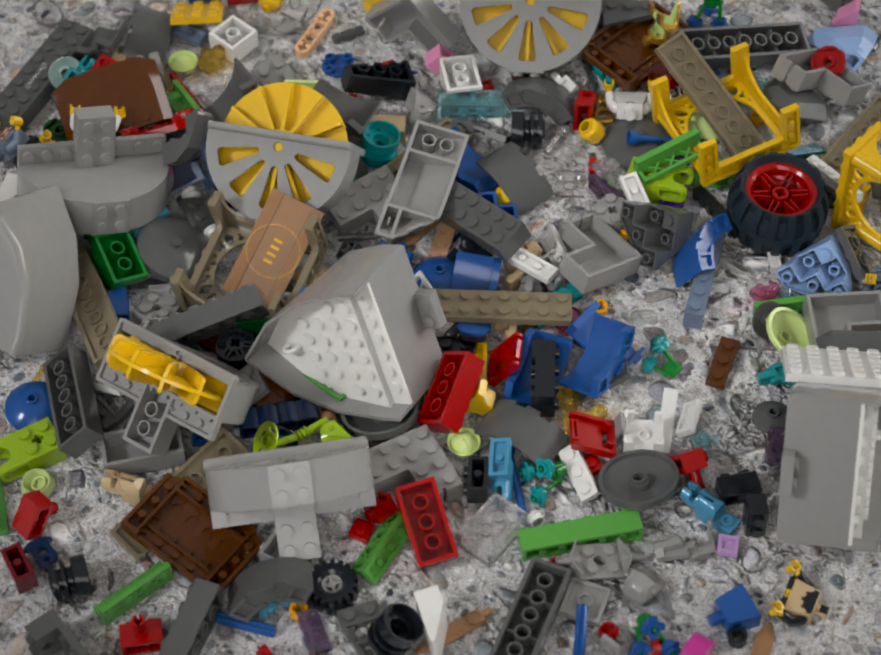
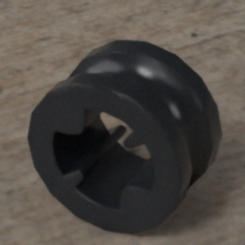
M741 627L732 628L728 634L729 645L736 649L743 648L748 637L746 630ZM738 635L741 636V639H740V638H739L738 640H735V639H734V637H737Z

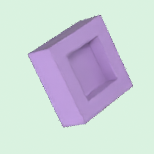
M719 533L716 555L737 558L740 536Z

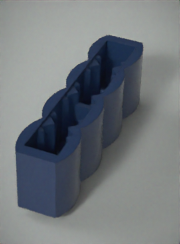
M301 398L295 402L282 401L276 405L263 404L257 408H249L244 423L239 425L241 439L254 438L259 426L266 421H271L292 431L300 428L303 429V426L307 427L318 421L316 404Z

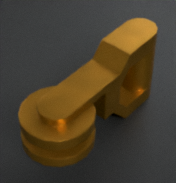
M598 94L597 111L594 114V119L603 125H610L613 122V114L606 107L605 94H603V97H601V94ZM605 114L609 118H598V116Z

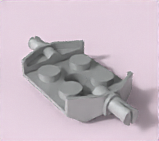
M170 282L167 285H148L147 295L136 310L132 308V317L137 324H140L139 326L147 329V326L151 325L153 321L167 319L171 314L178 311L180 304Z
M617 538L615 543L577 544L578 541L575 540L570 555L556 556L555 563L557 565H568V568L572 569L575 577L580 580L626 578L624 573L628 572L630 564H633V561H645L646 557L645 552H631L620 538ZM599 560L603 562L604 565L599 566L596 563H594V561Z

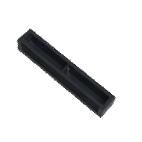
M701 185L693 189V200L698 201L700 207L705 208L709 216L715 217L716 215L727 213V210L705 187L703 188ZM732 230L727 233L730 238H738L737 236L735 237Z

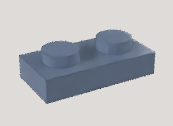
M191 24L175 25L171 30V36L197 47H200L209 37L208 31Z

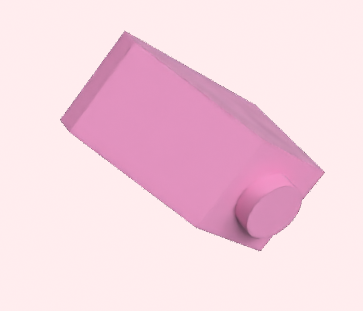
M854 0L837 9L836 16L832 18L831 26L856 25L860 0Z
M439 43L425 54L426 67L439 75V58L459 55Z

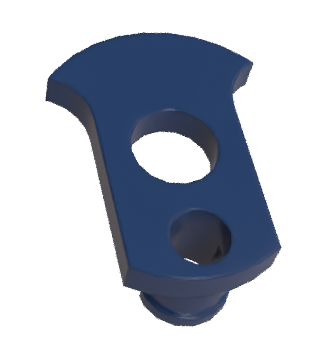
M50 536L34 539L23 549L25 553L32 555L39 568H43L46 573H48L49 569L48 562L54 561L55 564L58 561V556L50 545L52 541ZM47 550L45 554L38 555L40 551Z

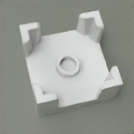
M625 410L623 452L645 449L663 453L665 412L655 411L654 420L634 419V410Z

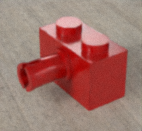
M702 447L689 448L668 456L678 466L680 475L688 474L689 479L698 484L701 489L706 488L700 470L708 467V455Z
M39 490L23 494L12 527L26 541L41 537L50 515L58 513L57 503L51 502Z
M138 614L139 619L134 615L131 621L119 624L120 647L123 655L160 652L161 642L164 638L161 618H149L145 621L144 616Z

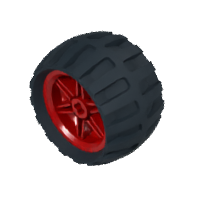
M769 152L766 155H758L750 162H747L736 174L727 196L726 209L733 234L739 238L743 246L749 247L760 255H767V252H770L771 256H779L781 254V256L786 255L788 257L794 255L799 250L802 251L807 248L822 231L828 215V190L820 171L809 164L808 160L793 156L791 153Z

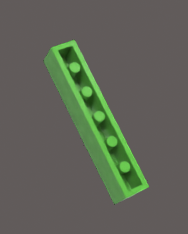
M623 509L613 513L605 512L596 516H584L575 520L567 519L559 523H546L532 528L525 527L517 530V542L522 561L524 562L531 560L532 556L540 559L570 553L575 540L578 541L577 544L615 543L617 538H620L623 543L642 540L644 528L638 510Z

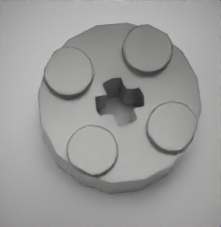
M610 193L597 201L594 212L614 231L619 233L620 230L624 229L620 215L622 202L626 200Z

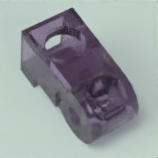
M770 425L767 440L771 442L766 446L764 461L769 466H777L782 460L785 428Z

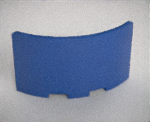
M456 126L450 128L451 130L460 132ZM467 143L455 181L476 194L478 192H489L497 183L485 170L476 165V162L482 159V157Z
M727 213L716 215L691 233L681 250L675 254L673 274L677 288L686 284L699 273L711 272L716 269L714 261L715 246L713 245L722 234L733 230Z
M458 251L456 253L451 289L497 291L501 259Z
M600 314L595 315L591 335L582 356L575 367L559 381V385L596 399L602 396L611 387L609 383L613 377L619 376L625 365L622 361L626 351L631 350L635 327Z
M529 328L525 332L522 342L520 368L513 372L506 380L503 399L514 400L519 404L531 407L532 340H555V348H559V359H555V364H559V376H555V381H560L564 377L573 346L572 339Z

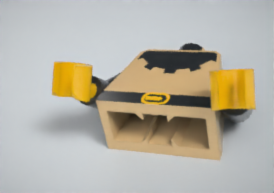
M796 559L791 560V565L786 566L785 571L788 574L793 573L794 575L790 577L781 601L777 600L771 603V606L774 608L769 610V614L776 616V619L783 621L789 627L808 626L814 615L826 619L830 607L819 604L821 592L800 570V562Z

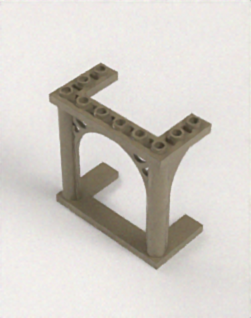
M215 190L213 196L208 200V207L216 228L210 234L209 242L202 251L199 263L195 265L192 277L188 279L185 270L178 267L170 277V285L183 312L187 311L190 306L205 304V301L214 295L217 296L216 299L222 297L215 281L218 266L227 254L245 244L255 225V222L241 216L230 208L221 191ZM311 213L304 228L309 241L305 254H309L287 304L297 296L302 286L307 288L313 282L329 247L319 215ZM228 236L235 238V242L232 245L226 243ZM212 287L209 293L200 294L203 288ZM274 293L267 308L270 315L260 319L272 318L287 305L282 294Z

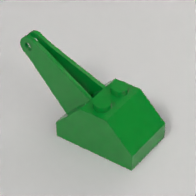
M130 232L94 236L83 234L91 244L93 261L104 285L114 289L147 280L149 274Z

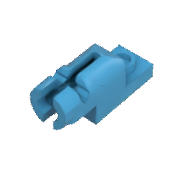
M510 437L491 438L488 476L491 479V501L496 505H501V494L499 492L501 489L502 498L506 500V504L512 503L514 463L511 460L512 439Z
M690 480L688 482V489L685 487L682 489L680 499L686 505L696 510L695 517L705 524H707L708 520H712L714 522L713 529L721 534L732 535L741 525V520L724 510L725 502L707 490H702L698 484Z

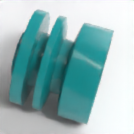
M382 120L368 123L362 135L361 144L362 149L365 150V155L360 157L361 160L373 168H380L393 160L398 154L400 143L399 129L394 124Z

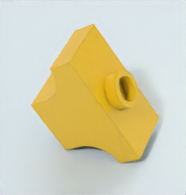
M482 378L478 380L476 390L472 395L466 413L473 412L484 416L493 408L496 392L487 387L488 381Z

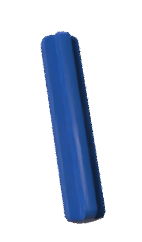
M577 604L573 655H585L588 606L586 604Z
M221 611L216 616L217 624L273 638L276 634L277 629L275 625L252 619L246 623L230 617L228 613Z

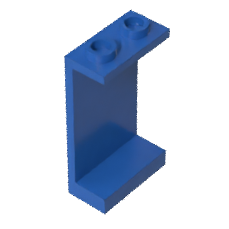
M597 300L589 305L565 330L584 350L591 335L594 316L598 314L596 310L601 306ZM643 346L638 351L631 347L630 351H626L624 358L627 359L629 366L632 363L636 365L642 359L640 354L645 350Z

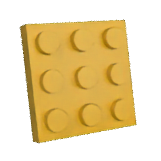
M213 0L210 3L196 1L193 4L178 2L176 5H173L170 25L222 23L225 2H220L219 0Z

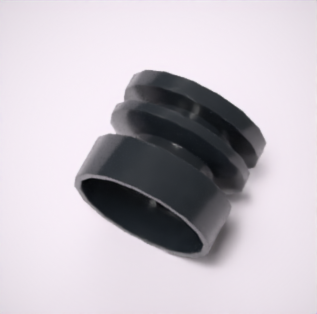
M512 112L511 142H514L523 149L525 141H529V147L533 149V141H537V149H542L545 139V121L542 112H538V120H533V112H530L529 120H525L524 112Z
M240 328L229 329L223 332L215 343L218 360L238 370L242 369L248 364L245 361V356L255 341L254 336L249 331Z
M83 553L70 556L69 567H65L62 559H58L60 569L57 570L54 561L48 562V579L52 594L56 598L58 605L64 604L62 594L65 593L68 602H71L72 591H76L80 599L93 596Z
M392 603L369 626L367 639L371 648L378 655H404L421 637L423 622L419 614L407 604Z

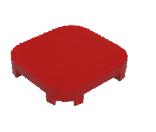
M193 108L176 111V114L172 116L170 121L141 129L136 125L120 130L122 136L166 134L186 128L185 114L193 112Z

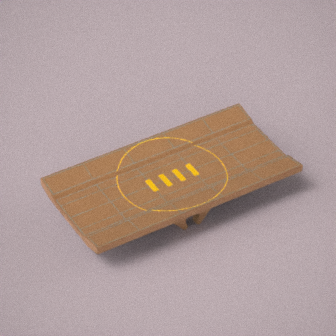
M273 187L222 289L227 292H235L246 284H255L264 293L269 306L275 292L284 294L309 245L304 228L311 213L319 215L320 221L324 213Z

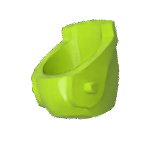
M335 419L325 422L320 427L321 442L352 438Z

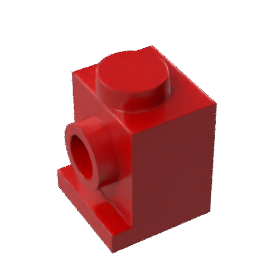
M379 491L377 492L378 497H376L377 505L364 507L363 509L368 521L382 524L399 509L390 493Z

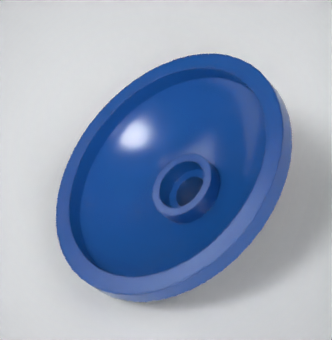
M433 256L421 261L415 267L413 273L415 275L419 270L422 271L433 289H451L455 263L446 256ZM421 279L417 282L419 288L421 287Z
M31 381L16 387L7 397L5 415L8 422L15 429H22L46 417L50 419L54 426L46 382Z

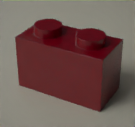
M20 542L0 550L4 564L19 595L39 586L32 566Z

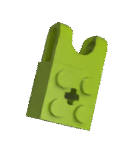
M633 160L630 164L627 174L634 172ZM662 163L659 165V168H667L670 164ZM685 165L647 185L641 179L640 181L649 201L660 202V200L682 203L687 197V190L684 185H689L693 181L695 173L690 166ZM646 171L643 174L646 177H649L653 175L654 172Z
M48 417L0 438V460L9 459L0 466V478L6 483L24 476L32 469H46L67 459V454L58 450L55 429Z

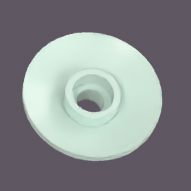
M68 56L57 59L51 65L48 73L51 84L57 88L62 83L69 68L73 67L76 69L80 62Z

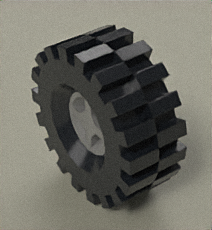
M330 559V563H326V560L321 561V566L318 564L314 565V571L312 570L314 589L308 600L314 609L317 607L318 612L322 613L325 610L326 614L330 615L331 611H335V615H337V610L347 608L348 605L351 607L354 605V600L357 601L359 594L358 577L354 568L351 569L350 564L346 563L344 566L342 560H339L338 563H335L334 559Z

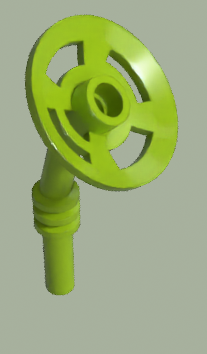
M325 416L307 427L303 426V429L300 428L299 431L296 430L294 434L279 438L276 424L266 421L256 431L253 441V452L261 451V449H276L298 440L302 441L303 438L310 437L311 433L320 429L329 420Z

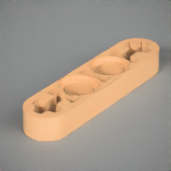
M332 9L321 10L296 43L295 55L298 58L304 59L309 57L333 25L335 13ZM317 26L323 27V29L317 30L315 28ZM309 37L315 38L313 41L307 40Z

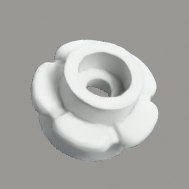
M540 510L531 511L527 517V524L531 525V527L542 526L546 522L545 513Z

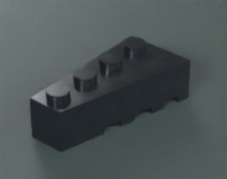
M403 60L402 63L398 64L396 61H389L388 64L384 65L380 62H374V65H368L367 63L347 64L341 78V84L344 92L350 94L356 93L406 99L411 86L415 87L416 80L408 60Z
M532 340L530 405L541 412L539 415L541 417H555V410H559V398H555V393H559V381H555V376H559V364H555V359H559V348H555V340Z

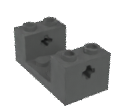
M54 608L24 626L27 634L24 638L29 644L28 649L32 655H54L62 650L64 655H90Z

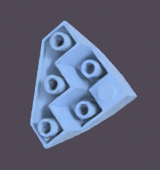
M866 24L816 28L808 37V42L811 48L835 46L837 49L842 50L846 58V67L855 72L875 46L878 35Z
M835 233L800 251L775 271L784 288L804 295L824 292H852L851 269L844 257V249L838 243Z

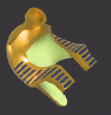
M652 1L648 2L646 10L654 17V24L648 29V35L642 38L644 46H649L653 43L660 46L673 36L679 26L681 2H675L670 15L654 9L655 4Z

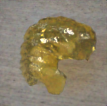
M221 44L215 45L212 49L204 47L200 51L201 56L199 57L198 64L204 73H217L226 66L225 48Z

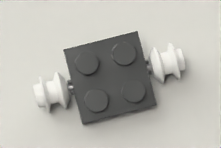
M187 186L181 192L183 199H180L179 206L194 229L206 228L203 234L209 242L210 234L216 228L208 207L210 197L201 198V193L196 186Z

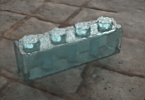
M438 90V118L467 117V115L476 118H508L509 109L501 97L504 90H476L449 94L445 90Z

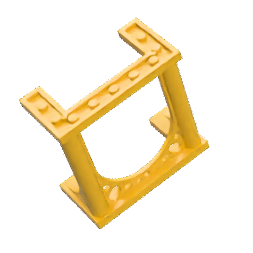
M746 41L730 48L731 74L719 80L729 93L738 90L735 95H731L734 100L751 107L776 138L718 162L717 141L714 138L691 148L690 152H698V159L690 163L699 173L700 184L703 188L738 173L747 162H750L758 155H766L769 152L783 154L801 146L799 105L794 103L780 109V114L760 90L752 74L749 45ZM666 75L650 81L653 121L656 124L661 123L672 139L688 132L689 120L697 111V108L686 94L670 100L669 79ZM682 113H687L686 116H678Z
M878 121L875 125L870 126L862 137L859 136L851 147H847L843 152L842 156L844 158L840 166L841 173L838 178V188L835 192L836 199L833 203L834 210L831 214L830 227L837 229L840 226L855 224L856 231H854V235L881 252V234L873 229L863 216V206L869 200L871 186L866 184V182L881 184V157L877 150V142L881 139V122ZM857 169H859L863 173L864 177H861L858 174ZM858 189L864 193L863 200L860 203H857Z

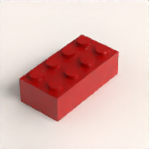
M444 351L416 423L421 426L426 424L433 433L458 434L466 411L469 408L472 395L476 390L478 379L482 374L485 361L469 351Z
M434 476L394 488L393 493L417 569L421 570L458 558V550Z

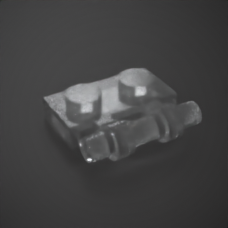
M612 157L594 161L590 165L601 179L608 181L609 186H619V177L626 175L621 173L623 169L620 167L619 162Z

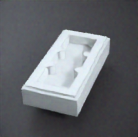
M698 398L684 403L675 435L679 438L694 434L703 406L702 400Z

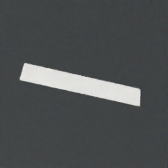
M664 388L661 405V411L665 412L663 453H670L678 389Z

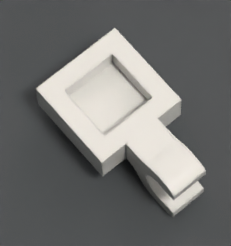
M556 71L550 75L557 84L567 89L572 95L579 89V86L568 75L563 77Z

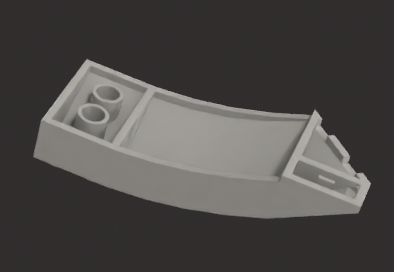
M416 120L397 176L385 201L374 233L375 236L393 241L440 220L470 135Z

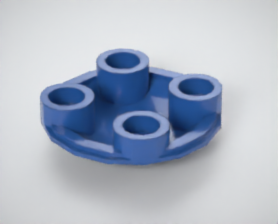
M328 53L325 55V60L321 65L322 71L330 77L340 78L344 73L346 65L353 64L355 60L351 53Z

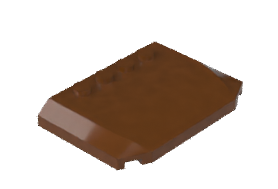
M655 2L656 10L666 15L671 14V12ZM654 19L637 23L633 21L626 22L623 26L613 25L605 30L602 28L594 34L582 52V57L610 79H614L626 91H633L665 67L654 52L659 45L653 43L649 46H644L642 42L643 36L648 35V29L654 24ZM679 19L678 29L691 28Z
M142 57L125 59L67 78L52 92L68 141L73 140V130L70 128V104H72V107H78V105H81V107L111 105L113 111L115 106L118 109L124 106L126 116L122 118L120 126L115 132V137L122 135L120 131L122 129L138 125L139 129L156 123L158 125L172 120L173 116L155 59Z
M167 473L121 521L122 528L130 537L163 562H168L171 568L192 584H194L196 578L219 584L221 594L258 554L262 544L252 524L213 529L207 490L189 477H174L171 473Z

